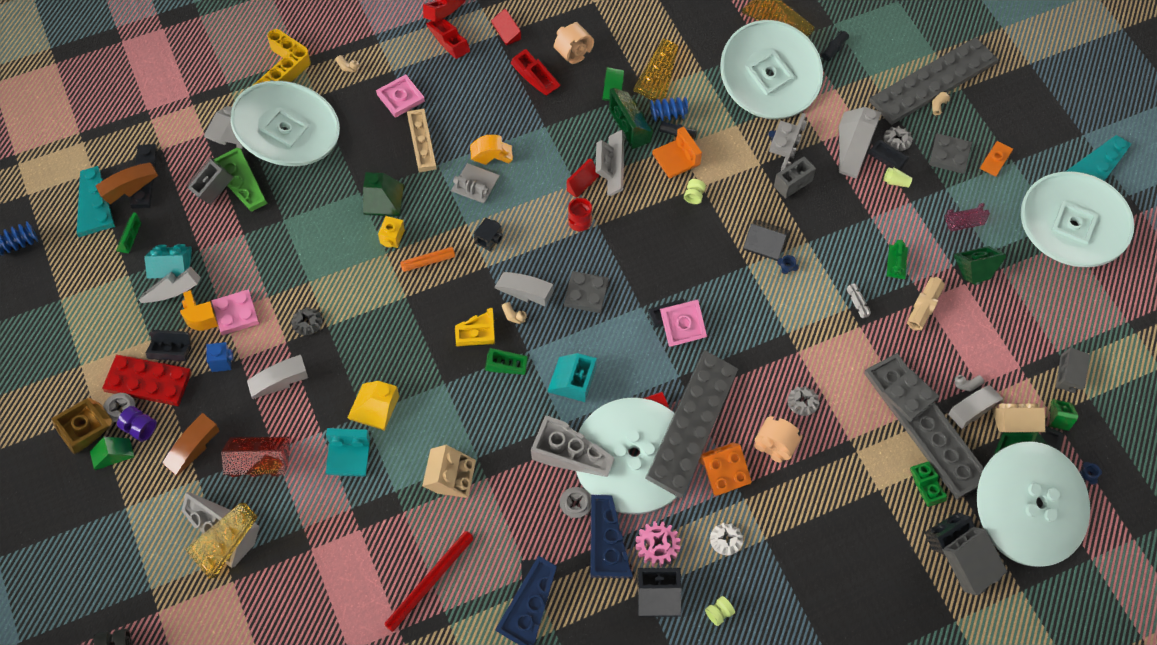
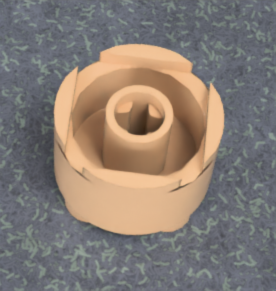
M574 22L566 27H561L557 31L558 36L554 43V48L571 64H576L585 58L583 55L586 52L590 53L594 46V39L578 22Z
M770 416L766 418L758 432L754 447L761 452L771 455L774 461L781 463L783 460L791 459L802 439V434L799 436L798 428L790 422L781 418L779 421L773 420L774 417Z

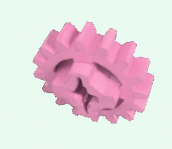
M654 521L652 527L646 524L645 530H639L640 536H636L638 544H636L635 548L640 550L638 553L639 558L645 557V564L648 561H652V567L656 563L663 567V562L666 561L670 565L671 558H677L676 552H680V546L678 545L681 540L676 538L677 531L671 532V525L666 528L664 527V522H662L660 526H657L656 521ZM668 538L672 543V547H670V544L667 543ZM644 541L649 546L648 551L645 548ZM662 541V544H659V545L655 546V548H654V544H658L659 542Z

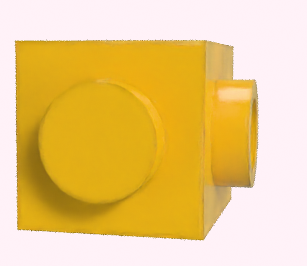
M385 216L378 233L380 244L385 247L398 248L405 231L403 220Z

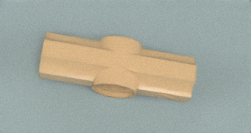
M930 277L924 291L920 293L914 305V310L907 321L911 329L922 331L929 315H932L945 286L942 279Z

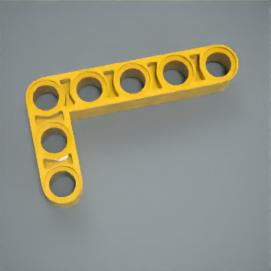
M278 29L269 31L267 37L270 48L283 59L255 84L267 81L292 82L310 66L311 62L307 48Z

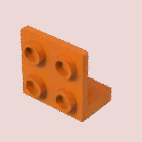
M685 127L677 130L675 141L652 151L653 156L668 178L677 176L701 164L702 152Z
M732 442L701 454L698 462L705 466L715 496L751 484L752 481L741 445Z

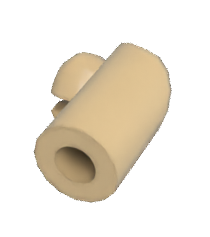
M342 55L336 57V62L343 71L354 73L359 69L358 61L352 60L348 63Z
M946 92L939 93L932 100L934 115H940L942 113L941 104H946L947 101H950V95Z
M510 302L502 305L508 321L517 324L525 322L527 314L524 311L514 312Z

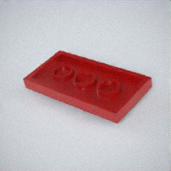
M116 354L102 389L107 393H126L133 398L179 407L192 372L189 368Z

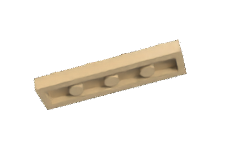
M425 110L407 111L419 173L437 170Z

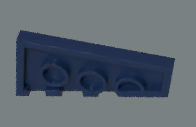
M591 495L590 578L632 579L633 576L629 567L628 556L625 551L612 495Z
M538 555L495 631L518 645L535 644L557 569L556 565Z

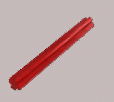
M465 531L387 619L384 625L388 630L393 632L468 547L474 539L471 533Z

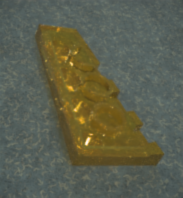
M752 0L742 8V13L758 21L774 20L789 24L807 37L815 29L812 24L781 0Z
M663 38L634 86L633 91L654 102L656 99H659L662 103V100L666 99L679 45Z
M240 503L185 550L209 579L215 578L258 517L246 503Z

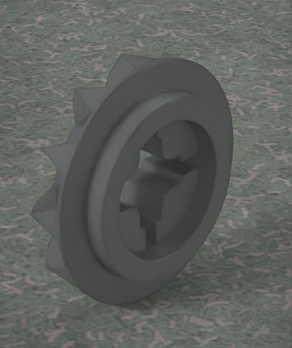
M306 307L302 310L299 309L296 314H293V319L291 320L292 327L301 335L314 334L322 326V316L315 308L310 309ZM303 317H307L310 320V325L304 322Z

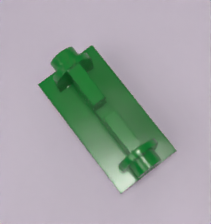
M897 240L894 245L889 244L886 277L905 279L908 247H906L903 240Z

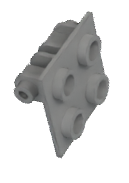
M467 163L462 173L458 177H454L453 183L455 185L451 191L484 204L500 175Z

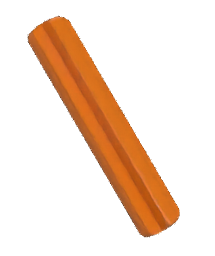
M453 247L407 259L400 262L403 272L454 258L455 252Z

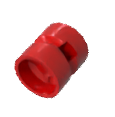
M575 198L568 205V224L574 231H585L592 223V204L585 198Z

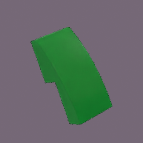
M607 67L602 100L609 101L611 88L622 90L624 70Z
M929 461L910 467L916 486L928 507L947 501V495L938 483V475Z

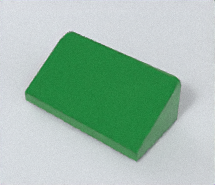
M133 212L129 218L117 246V252L129 254L141 225L137 213Z

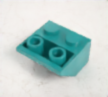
M177 244L174 247L156 245L155 248L144 256L147 278H164L170 272L178 277L190 267L192 247H185V244Z
M579 353L559 357L548 392L586 402L596 371L597 358Z

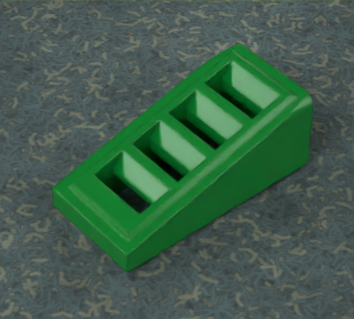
M490 348L487 354L485 371L525 375L528 356ZM509 360H512V366H509ZM517 361H520V368L516 367Z

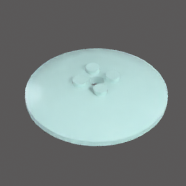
M760 20L749 23L738 29L730 37L722 52L720 69L726 90L740 107L758 117L766 119L793 117L807 109L820 91L823 80V67L819 53L805 34L789 24L774 20ZM765 70H772L774 75L768 76Z
M267 81L255 84L244 90L236 98L231 110V126L238 141L250 153L270 163L283 166L312 164L326 157L333 150L338 140L339 121L332 106L321 95L300 84L287 81ZM280 127H287L288 130H283Z
M1057 172L1047 175L1029 188L1021 205L1022 225L1032 243L1050 258L1067 265L1096 267L1107 264L1118 258L1126 250L1133 237L1134 219L1126 200L1114 187L1089 174ZM1070 221H1076L1079 226L1072 225Z
M643 398L614 400L595 410L585 420L579 432L592 444H596L613 456L614 462L608 477L576 471L583 488L590 495H612L616 512L624 514L654 512L674 501L677 496L645 479L674 412L660 403ZM631 448H637L640 454L633 457L628 451Z
M1038 442L1012 444L996 453L989 460L981 474L977 489L979 517L992 543L1005 556L1023 565L1041 567L1057 564L1077 550L1089 526L1090 500L1087 487L1080 472L1063 453L1049 445ZM1038 497L1043 502L1042 508L1037 506L1036 500Z

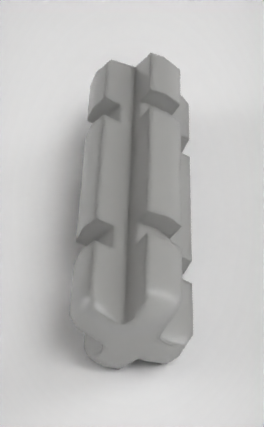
M857 284L849 285L847 291L849 295H852L851 299L856 309L859 310L860 317H869L871 311L866 306L867 303L861 292L858 291Z

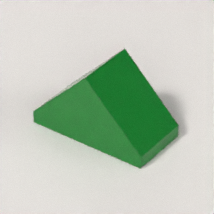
M1052 399L1049 427L1069 431L1077 421L1078 413L1071 402Z
M103 437L90 451L95 470L135 457L130 438Z

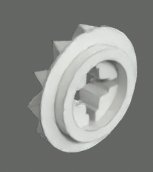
M723 522L721 525L715 526L711 532L710 543L716 552L722 555H733L741 549L743 535L740 529L732 523L725 524ZM725 532L728 535V537H732L730 539L729 546L728 543H726V540L721 539L724 537Z

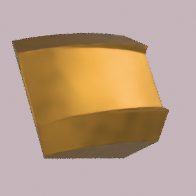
M86 398L51 418L58 434L73 454L80 452L94 442L112 423V418L103 406L91 398Z

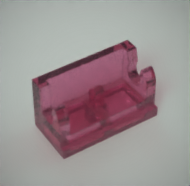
M985 203L979 204L974 209L954 213L953 209L948 210L944 218L950 232L985 225L990 215L989 210L983 211Z

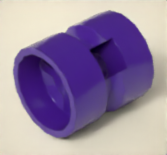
M134 406L124 409L117 421L119 429L129 433L140 442L146 441L153 434L157 425L155 419L144 414Z

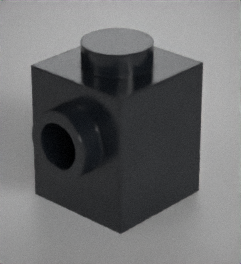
M485 218L474 232L475 244L488 251H491L496 243L499 244L503 237L501 225L497 221Z

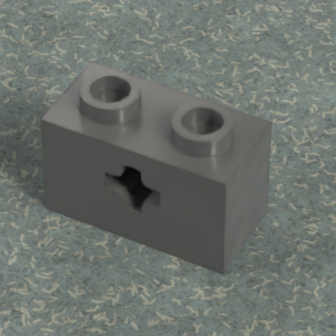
M802 157L776 174L774 187L786 199L813 181L816 168L805 157Z

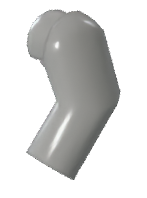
M962 375L955 377V386L958 389L969 392L984 384V379L980 375L972 380H966V377Z

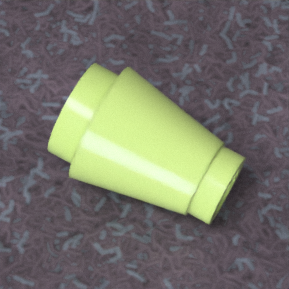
M889 167L883 181L889 185L909 188L912 177H909L895 167Z

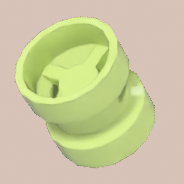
M691 179L688 182V190L685 191L684 199L690 204H700L706 185L701 180Z
M724 596L717 599L716 604L705 608L707 616L716 626L722 624L726 617H731L735 614L733 606Z

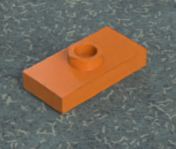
M997 141L980 169L996 177L1012 153L1013 148Z

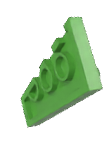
M235 148L214 159L234 177L227 186L251 212L268 204L241 148Z

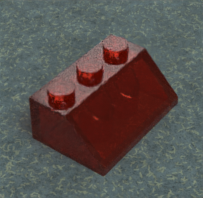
M290 436L230 437L221 452L223 475L238 477L250 474V476L257 477L262 474H270L271 476L285 474L289 462Z

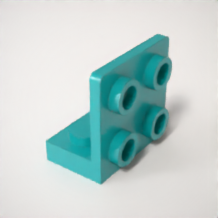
M327 428L326 437L329 442L326 475L366 476L370 447L368 430Z

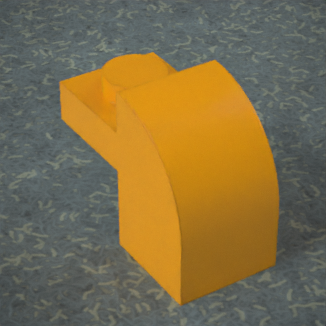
M485 135L470 145L471 160L487 165L494 158L508 164L513 160L512 145L502 142V136Z
M191 290L183 292L185 300L182 301L184 309L180 310V313L185 323L190 328L198 331L218 327L211 302L196 305Z

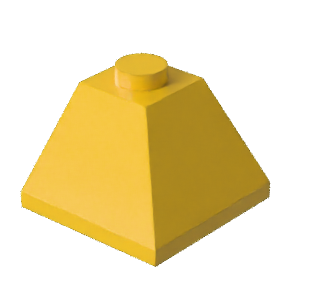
M381 381L362 384L347 418L385 431L399 399L397 386Z

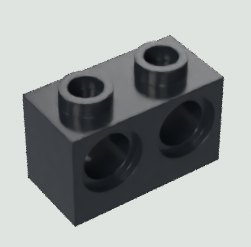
M956 512L924 533L931 549L945 555L942 549L972 527H975L970 516Z

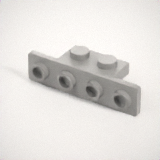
M802 113L798 125L780 120L770 145L769 152L785 157L781 171L791 165L792 162L789 160L790 158L794 159L797 148L794 147L796 144L799 145L802 137L800 131H804L807 121L804 120L806 115Z
M622 130L610 135L608 144L603 140L596 143V173L608 180L607 195L609 196L623 191L624 131Z

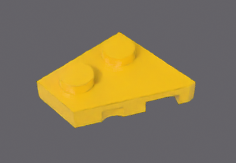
M489 308L486 313L478 317L475 315L468 321L455 326L456 346L495 344L493 308Z

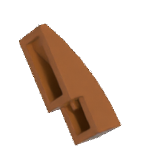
M151 163L140 164L113 174L98 183L96 188L100 196L106 202L112 204L124 194L128 197L132 196L156 178L158 174Z
M202 413L177 440L164 459L163 465L178 476L207 449L205 445L220 431L217 425Z

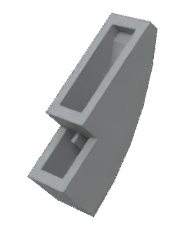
M189 267L178 277L170 272L145 291L139 301L141 303L156 302L178 296L197 285L201 277L192 267Z
M503 272L495 285L497 290L527 303L531 300L542 306H546L554 292L552 283L532 276L511 272Z
M298 355L261 371L247 380L251 397L254 399L290 388L291 383L307 379L308 375L302 356Z
M988 385L952 407L948 415L963 429L1003 401V398Z

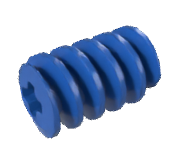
M677 97L676 102L673 98H670L669 103L665 98L662 100V103L659 99H656L655 104L650 100L651 116L655 122H657L659 116L661 121H664L665 116L671 121L672 115H674L675 120H678L679 115H681L682 119H685V115L688 113L687 98L684 97L682 101L680 97Z
M26 221L25 228L18 224V230L12 226L11 233L6 229L3 230L4 235L0 234V255H4V249L8 253L12 252V247L15 250H19V244L25 248L26 241L30 245L34 244V239L38 242L36 233L28 221Z

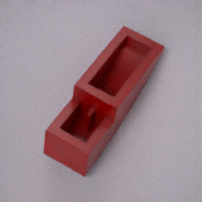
M435 0L423 4V18L435 22L441 20L457 10L466 0Z
M444 18L436 22L430 21L426 23L438 42L455 59L470 52L467 40L459 35L457 28Z
M527 49L513 57L511 65L532 86L546 96L560 87V84L539 59L535 60Z

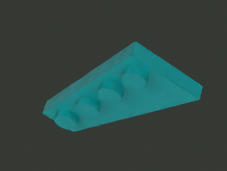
M1115 135L1065 172L1085 173L1105 181L1132 144Z
M98 166L80 171L76 233L78 237L115 227L110 205L100 196L96 185L103 181Z

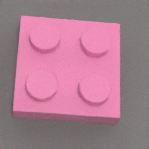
M407 75L376 90L378 97L395 118L425 102L424 96Z
M249 289L211 300L221 335L259 324Z
M698 300L660 309L670 347L707 337Z

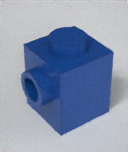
M227 343L206 344L207 363L211 372L231 370V361L234 359L233 350L229 349Z

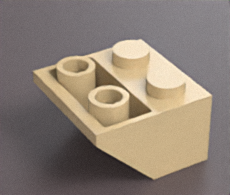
M999 404V408H992L999 432H1045V408H1038V404H1019V408L1018 404Z
M448 445L430 449L422 486L437 494L467 498L469 497L476 460Z

